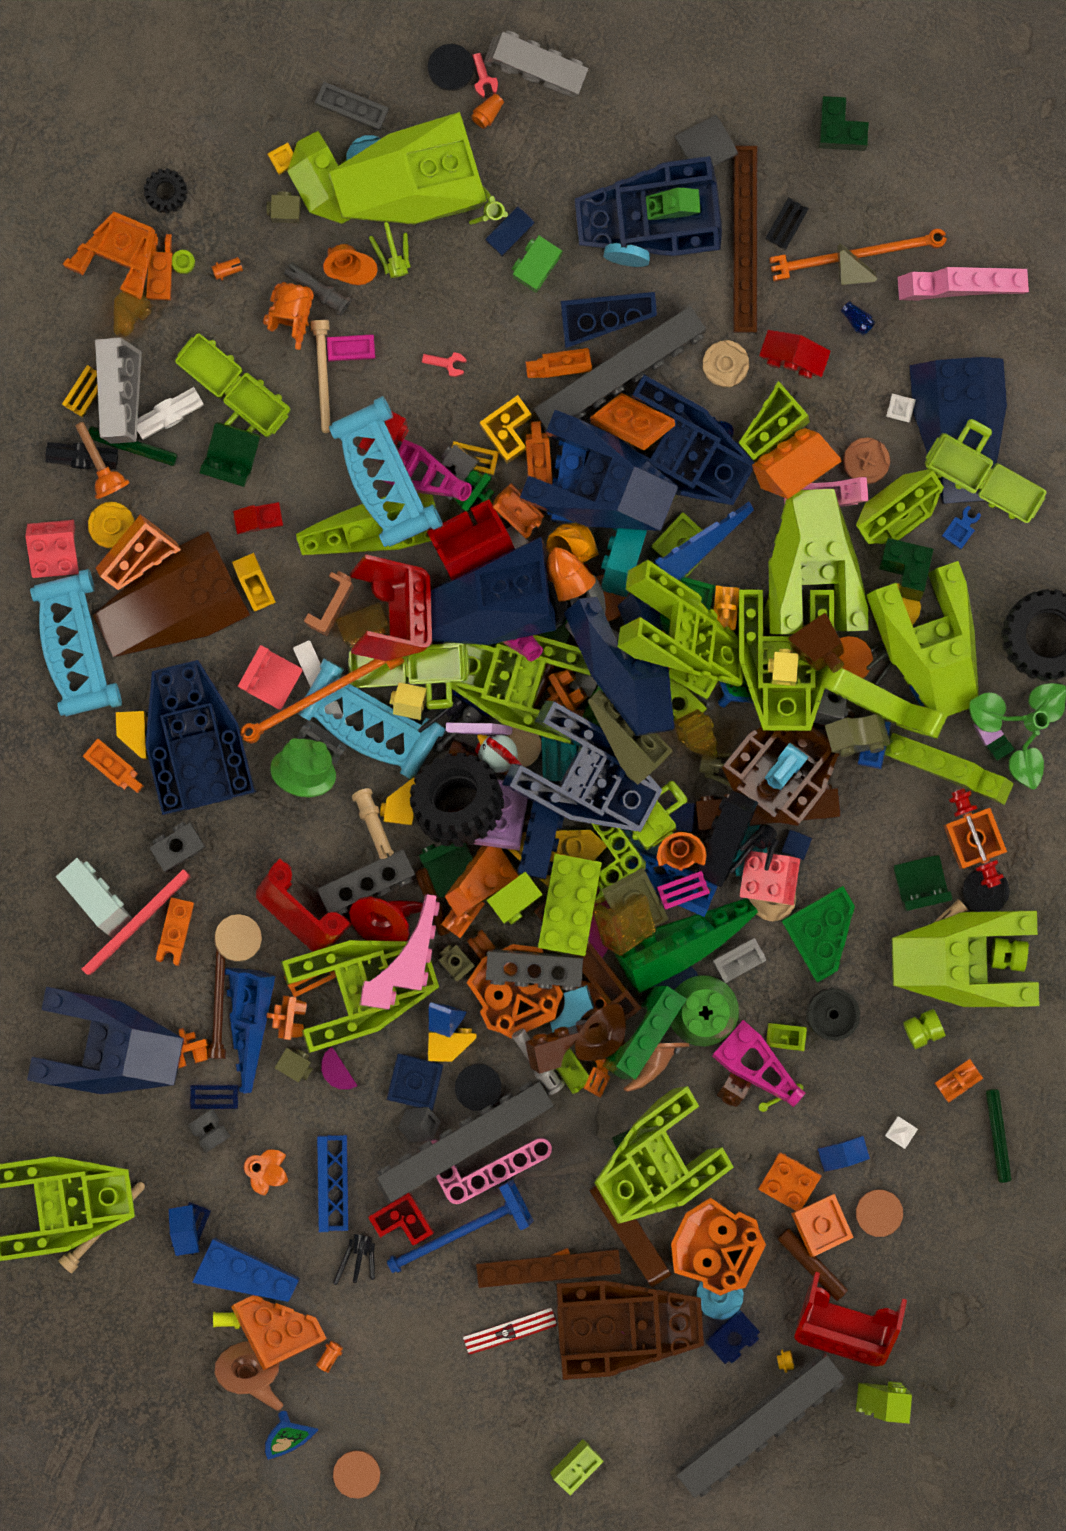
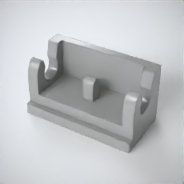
M752 938L714 959L713 963L724 983H727L765 962L766 958L756 939Z

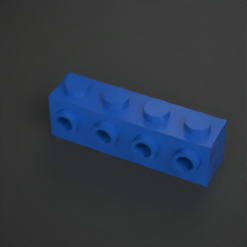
M559 441V446H563L562 455H557L555 469H559L558 478H553L552 485L574 493L585 465L587 451ZM548 512V515L552 516L551 522L561 524L575 523Z

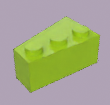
M888 1381V1385L858 1383L857 1412H865V1415L874 1413V1418L886 1422L910 1424L912 1394L901 1382Z

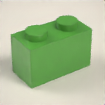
M538 236L536 240H530L525 248L527 254L523 260L518 258L512 267L514 271L513 278L535 293L538 292L562 256L561 249L541 236Z

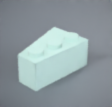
M76 858L56 878L92 921L106 934L114 938L133 918L122 907L124 903L116 894L112 895L108 891L109 885L101 877L98 879L93 874L96 870L88 861L83 863Z

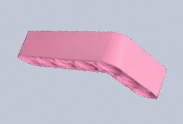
M540 1137L464 1177H461L457 1167L454 1165L451 1167L453 1174L450 1178H443L440 1174L436 1178L447 1199L453 1204H460L545 1160L550 1156L552 1146L547 1139ZM434 1139V1140H431L432 1144H434L435 1142L439 1141V1140H435V1139ZM537 1143H546L548 1151L545 1155L536 1154L534 1147ZM523 1153L527 1157V1162L524 1166L515 1165L513 1158L516 1154ZM501 1164L506 1168V1173L503 1177H496L493 1174L492 1169L495 1165ZM480 1175L484 1178L485 1184L482 1188H475L472 1185L471 1179L474 1176ZM459 1186L463 1189L464 1195L461 1199H454L451 1196L450 1190L453 1187Z

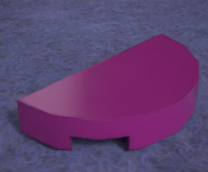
M331 1047L325 1052L322 1059L321 1071L325 1080L331 1086L338 1089L349 1090L357 1087V1083L334 1048Z

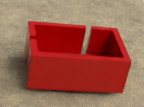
M490 499L471 508L477 525L473 526L467 511L443 522V526L435 530L430 529L426 531L451 580L515 548Z

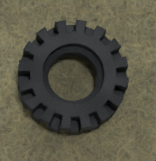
M161 168L156 173L153 171L150 178L147 177L146 184H144V195L148 204L153 209L167 214L169 211L175 212L178 207L181 208L183 206V202L187 199V188L181 175L168 168L166 170ZM164 182L172 184L175 189L174 195L166 200L157 196V188Z

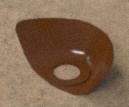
M615 1003L605 1006L596 1011L586 1021L575 1043V1052L578 1059L583 1061L601 1060L611 1056L619 1049L625 1038L626 1031L625 1015L620 1004ZM594 1023H598L602 1027L601 1034L596 1038L591 1037L588 1032L589 1027Z

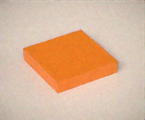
M835 1194L791 1213L810 1257H814L854 1238Z

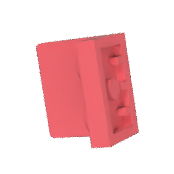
M74 520L27 524L25 537L32 578L78 574L79 568L74 542Z
M260 645L238 687L281 710L303 669Z
M751 851L744 862L740 897L794 905L800 859L773 854L769 870L766 871L764 867L768 853Z

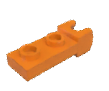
M171 897L157 950V962H162L167 953H172L174 955V965L180 966L194 908L193 902Z

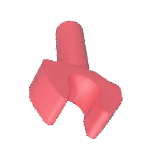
M481 53L472 55L479 76L478 83L474 85L477 94L485 98L483 86L486 84L491 85L493 93L496 94L498 90L497 78L488 76Z
M456 352L449 358L423 354L422 363L446 368L450 377H458L464 374L463 370L453 368L454 362H467L460 353Z

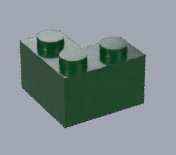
M823 96L820 113L819 148L866 150L869 122L845 121L846 97Z
M887 538L879 570L902 575L899 585L901 597L920 602L925 591L934 549Z

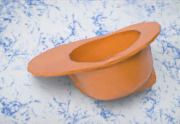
M340 244L329 248L327 251L328 257L324 261L323 269L326 275L333 279L353 285H363L372 281L377 274L378 269L374 259L366 254L357 252L351 245Z

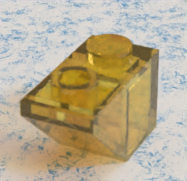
M121 292L114 299V333L118 338L122 336L127 337L135 329L133 325L139 319L143 321L151 314L152 311L150 309L153 305L143 294L141 299H137Z
M697 709L674 721L678 740L689 750L711 758L718 757L716 749L718 742L712 731L714 724L708 715H704Z

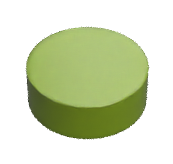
M179 250L172 256V267L179 274H188L195 267V258L191 252Z

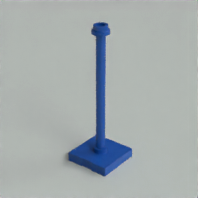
M511 1179L499 1187L506 1201L504 1202L505 1205L398 1258L394 1255L387 1260L391 1272L399 1273L402 1271L401 1266L507 1214L513 1215L520 1231L529 1227L534 1220L514 1180Z

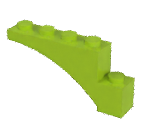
M892 733L890 745H887L885 756L928 772L1005 805L1014 784L1007 778L984 770L973 762Z

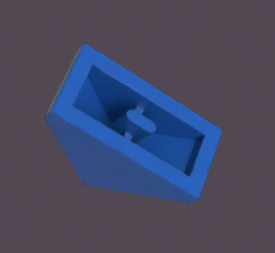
M430 1002L429 1030L450 1038L465 1017L466 1011L446 1004Z
M863 1136L818 1148L824 1172L849 1167L870 1159Z
M193 1205L170 1208L169 1228L175 1255L200 1252Z

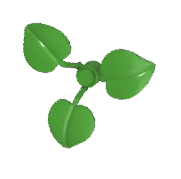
M1048 683L1034 688L1029 695L1028 701L1029 705L1036 711L1024 716H1003L1006 711L1005 702L995 693H984L970 700V715L974 723L981 730L991 733L997 732L1001 729L1003 720L1024 721L1026 729L1033 732L1023 745V751L1018 750L1012 753L1009 759V771L1015 780L1032 790L1036 789L1042 779L1044 760L1037 748H1030L1028 750L1027 748L1034 738L1040 735L1039 730L1047 728L1050 722L1059 720L1063 715L1066 686Z

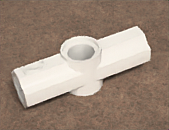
M193 387L173 399L169 398L162 401L153 408L154 410L138 418L137 431L144 440L163 428L168 429L183 420L184 416L201 408L204 404Z

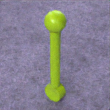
M796 1084L800 1089L803 1090L804 1087L802 1084ZM789 1090L787 1094L790 1096L793 1091ZM776 1097L767 1103L762 1102L759 1104V1110L765 1112L769 1106L782 1099Z

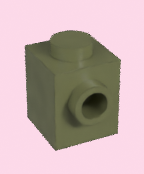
M283 191L277 192V195H272L271 201H267V216H271V221L274 223L300 224V196H291L290 192Z
M287 1047L275 1066V1069L298 1083L302 1079L307 1080L313 1070L310 1067L312 1061L308 1059L310 1055L299 1048L295 1052Z

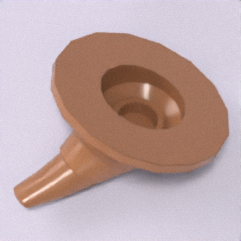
M659 1043L636 1080H632L624 1087V1091L637 1090L650 1083L666 1068L672 1056L679 1054L681 1048L689 1047V1043Z
M249 1342L235 1344L221 1353L215 1363V1376L219 1385L227 1391L236 1394H251L277 1411L283 1407L284 1404L272 1392L269 1385L274 1381L279 1372V1363L263 1370Z

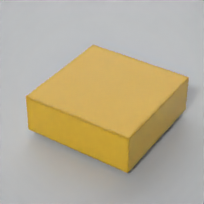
M286 143L267 153L278 175L288 170L293 156L289 143Z

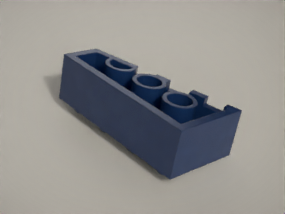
M655 292L561 301L565 349L656 317Z
M533 802L518 874L526 872L528 876L546 880V876H551L552 871L551 853L557 852L559 839L555 838L556 830L562 829L564 817Z

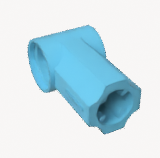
M789 743L778 757L776 764L773 765L766 775L765 779L768 785L774 789L781 790L792 775L801 769L809 756Z

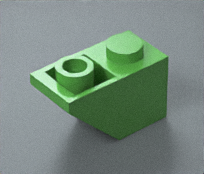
M675 188L646 196L648 220L679 218L700 213L699 189Z

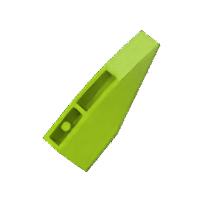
M418 493L424 508L432 504L436 508L432 494ZM386 501L383 504V508L388 512V519L395 520L405 504ZM363 504L333 515L296 534L302 555L399 550L431 541L427 532L423 531L391 547H384L379 537V534L383 533V529Z

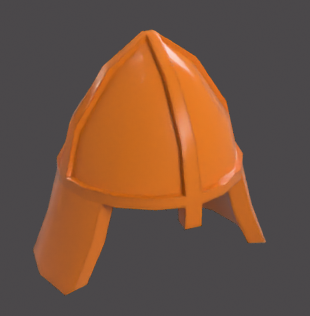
M555 547L549 554L546 565L548 580L553 582L559 602L567 601L586 593L596 583V578L574 554Z
M677 832L669 835L662 841L658 847L657 861L659 866L667 863L669 866L682 871L695 862L705 865L707 855L705 846L698 837L691 833Z

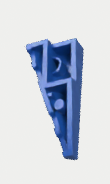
M748 501L735 512L729 513L719 523L715 522L691 537L681 546L672 549L671 553L665 557L655 560L654 564L681 581L754 511L751 503Z
M229 967L225 968V975L229 976L230 989L227 990V997H231L233 1011L229 1013L233 1046L235 1050H238L239 1056L236 1070L240 1071L242 1081L239 1092L251 1093L276 976L260 970Z

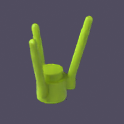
M483 185L485 197L488 199L484 206V215L470 220V225L487 221L488 219L499 220L502 217L508 216L504 206L500 202L495 201L494 196Z
M385 222L384 226L392 258L388 259L389 264L374 237L369 236V240L384 267L385 274H389L390 278L409 274L408 268H411L408 255V234L406 232L403 233L402 260V256H397L389 223Z

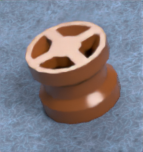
M482 929L475 938L467 940L480 959L485 957L488 949L496 948Z

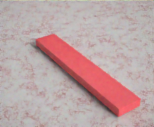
M183 869L82 970L87 975H92L191 878V875Z

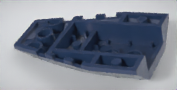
M711 156L665 162L650 170L639 172L637 175L625 180L617 181L613 185L605 188L602 187L575 198L580 246L605 249L606 245L620 243L621 248H627V245H634L647 250L650 254L681 256L721 250L722 223L718 184ZM675 188L699 189L700 213L679 218L648 220L646 196Z
M973 357L934 360L910 365L912 399H916L913 415L927 454L936 438H939L942 433L958 439L967 421L974 419L992 430V435L980 452L993 461L992 469L998 460L1007 408L1003 359ZM970 428L962 443L976 450L983 435ZM944 477L938 478L944 487L942 493H940L943 504L985 501L978 495L980 488L976 493H971L964 488L956 489L955 483Z

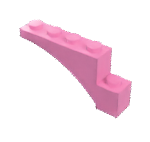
M946 267L935 272H910L898 277L899 300L919 301L966 295L1025 294L1029 292L1027 269Z
M425 895L417 925L409 941L395 960L369 982H363L360 1006L389 1010L390 1005L394 1006L396 991H392L393 987L421 991L422 986L426 987L428 972H424L425 965L430 963L432 949L428 948L429 940L434 939L436 925H432L433 916L438 915L440 902H436V896Z

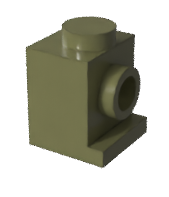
M448 945L439 953L442 956L439 959L440 963L457 982L475 967L457 945L454 947ZM453 957L459 958L460 963L458 966L451 964Z

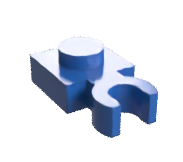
M970 506L963 510L962 520L955 517L941 536L959 550L963 548L975 531L970 525L976 523L981 517V514L978 513L975 518H969L967 513L971 508Z

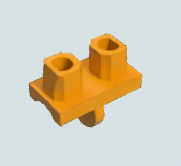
M716 586L714 611L718 615L717 620L723 627L728 626L731 630H736L739 588Z

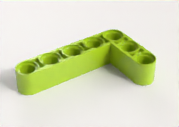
M829 668L821 684L825 689L881 716L897 726L921 735L937 739L947 719V716L940 712L911 704L843 668L835 673Z
M592 824L616 859L600 871L598 881L600 892L595 898V904H599L606 900L601 890L614 884L609 881L612 873H619V881L641 868L645 870L646 862L623 829L611 827L608 831H603L602 825ZM620 839H624V848L621 850H616V842ZM637 858L638 866L634 869H629V861Z

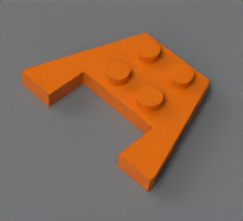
M113 212L93 232L94 236L86 244L82 243L77 248L78 252L71 259L67 258L63 265L69 270L84 275L93 256L96 254L129 268L130 271L120 290L123 293L141 299L155 230L148 225Z

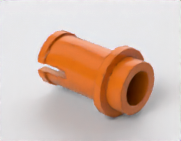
M236 257L220 264L216 262L214 266H211L215 279L224 280L223 277L242 272L241 265L231 267L240 263L239 258Z
M330 1341L329 1344L326 1343L325 1346L327 1348L318 1363H316L318 1368L327 1373L330 1372L337 1357L343 1354L341 1352L343 1347L334 1341Z

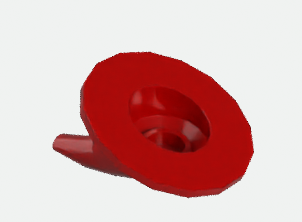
M363 897L352 904L349 914L354 928L367 941H408L410 929L406 918L411 914L421 913L423 903L416 901H384L374 897Z

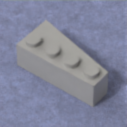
M511 31L501 32L492 39L484 60V65L491 67L492 63L500 65L505 73L518 74L519 72L524 80L532 83L543 81L544 87L571 97L579 95L588 68L582 66L583 62L574 58H570V60L561 57L562 54L553 49L544 50L535 41H523L519 39L518 34Z
M122 338L96 339L100 437L111 444L136 442L142 351Z

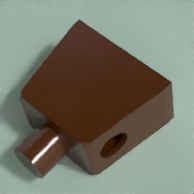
M823 613L788 638L791 649L816 671H820L828 666L835 673L843 667L844 663L839 657L843 655L844 648L826 613Z

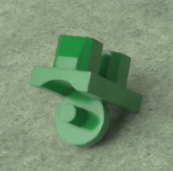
M471 471L466 481L474 486L475 489L469 498L461 501L453 497L461 506L463 512L467 511L469 513L478 499L480 500L478 504L492 497L495 492L490 488L484 495L482 494L491 482V476L486 473L482 475L477 471Z

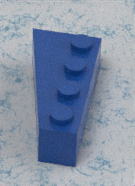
M214 1238L192 1283L289 1302L300 1278Z

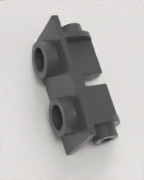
M309 720L302 727L297 739L305 738L325 743L327 750H329L328 752L332 756V763L335 765L347 748V745L334 735Z

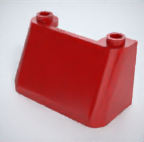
M279 859L256 889L257 900L311 951L314 952L333 946L352 923L345 916L335 912L327 913L320 921L317 920L287 892L293 885L291 883L293 876L292 867L283 859Z

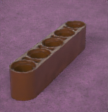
M597 1186L589 1190L650 1286L653 1288L672 1275L638 1221L634 1219L618 1224Z

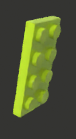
M554 854L538 948L585 957L602 862Z

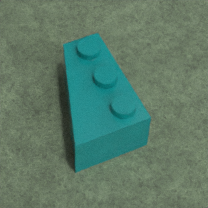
M613 528L617 533L616 536L610 537L607 549L611 550L610 556L605 555L601 569L605 570L601 587L605 592L628 597L629 591L626 590L628 570L637 566L647 530Z

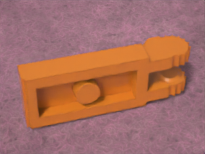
M157 234L154 235L147 276L146 298L149 300L171 301L172 234H166L164 241L165 252H157L158 237Z

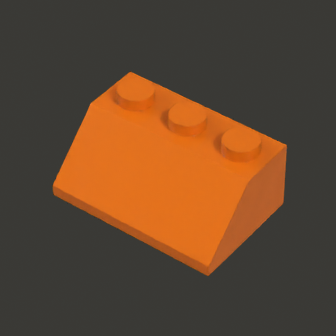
M804 428L798 430L787 441L778 444L777 448L770 453L761 456L757 462L752 464L761 489L789 499L842 461L818 432Z

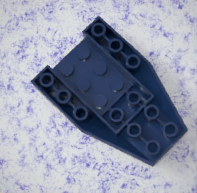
M542 537L508 551L453 580L450 579L431 589L432 641L490 645L555 631V612L549 599L546 569L549 554Z
M199 660L152 671L146 750L162 815L166 816L255 794L256 790L238 722Z

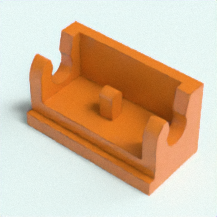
M511 483L495 497L493 508L527 539L531 535L532 530L536 526L539 527L545 515L537 507L520 501L522 492Z

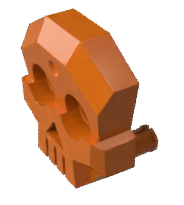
M516 944L501 949L543 953V949ZM487 956L482 958L467 981V984L483 1006L480 1013L487 1028L500 1032L511 1039L513 1033L523 1028L528 1032L554 1020L558 1005L563 996L559 985H553L551 989L539 988L538 984L535 983L528 987L514 986L515 982L505 981V985L491 984V980H486ZM512 962L504 966V970L508 974H515L518 970L516 964ZM532 964L528 967V972L532 976H538L541 973V968L536 964ZM498 990L503 993L501 1000H497L494 997V993ZM520 1000L534 1007L517 1015Z
M712 1198L707 1199L688 1211L671 1243L674 1273L703 1282V1288L719 1296L733 1290L746 1288L766 1246L757 1220L741 1212L735 1215ZM720 1226L727 1228L725 1235L719 1234L718 1228ZM742 1250L734 1266L728 1252ZM705 1258H709L712 1261L710 1267L703 1266L702 1262Z

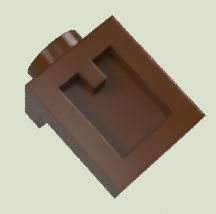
M730 1072L722 1088L718 1091L717 1096L725 1104L737 1107L746 1096L752 1083Z

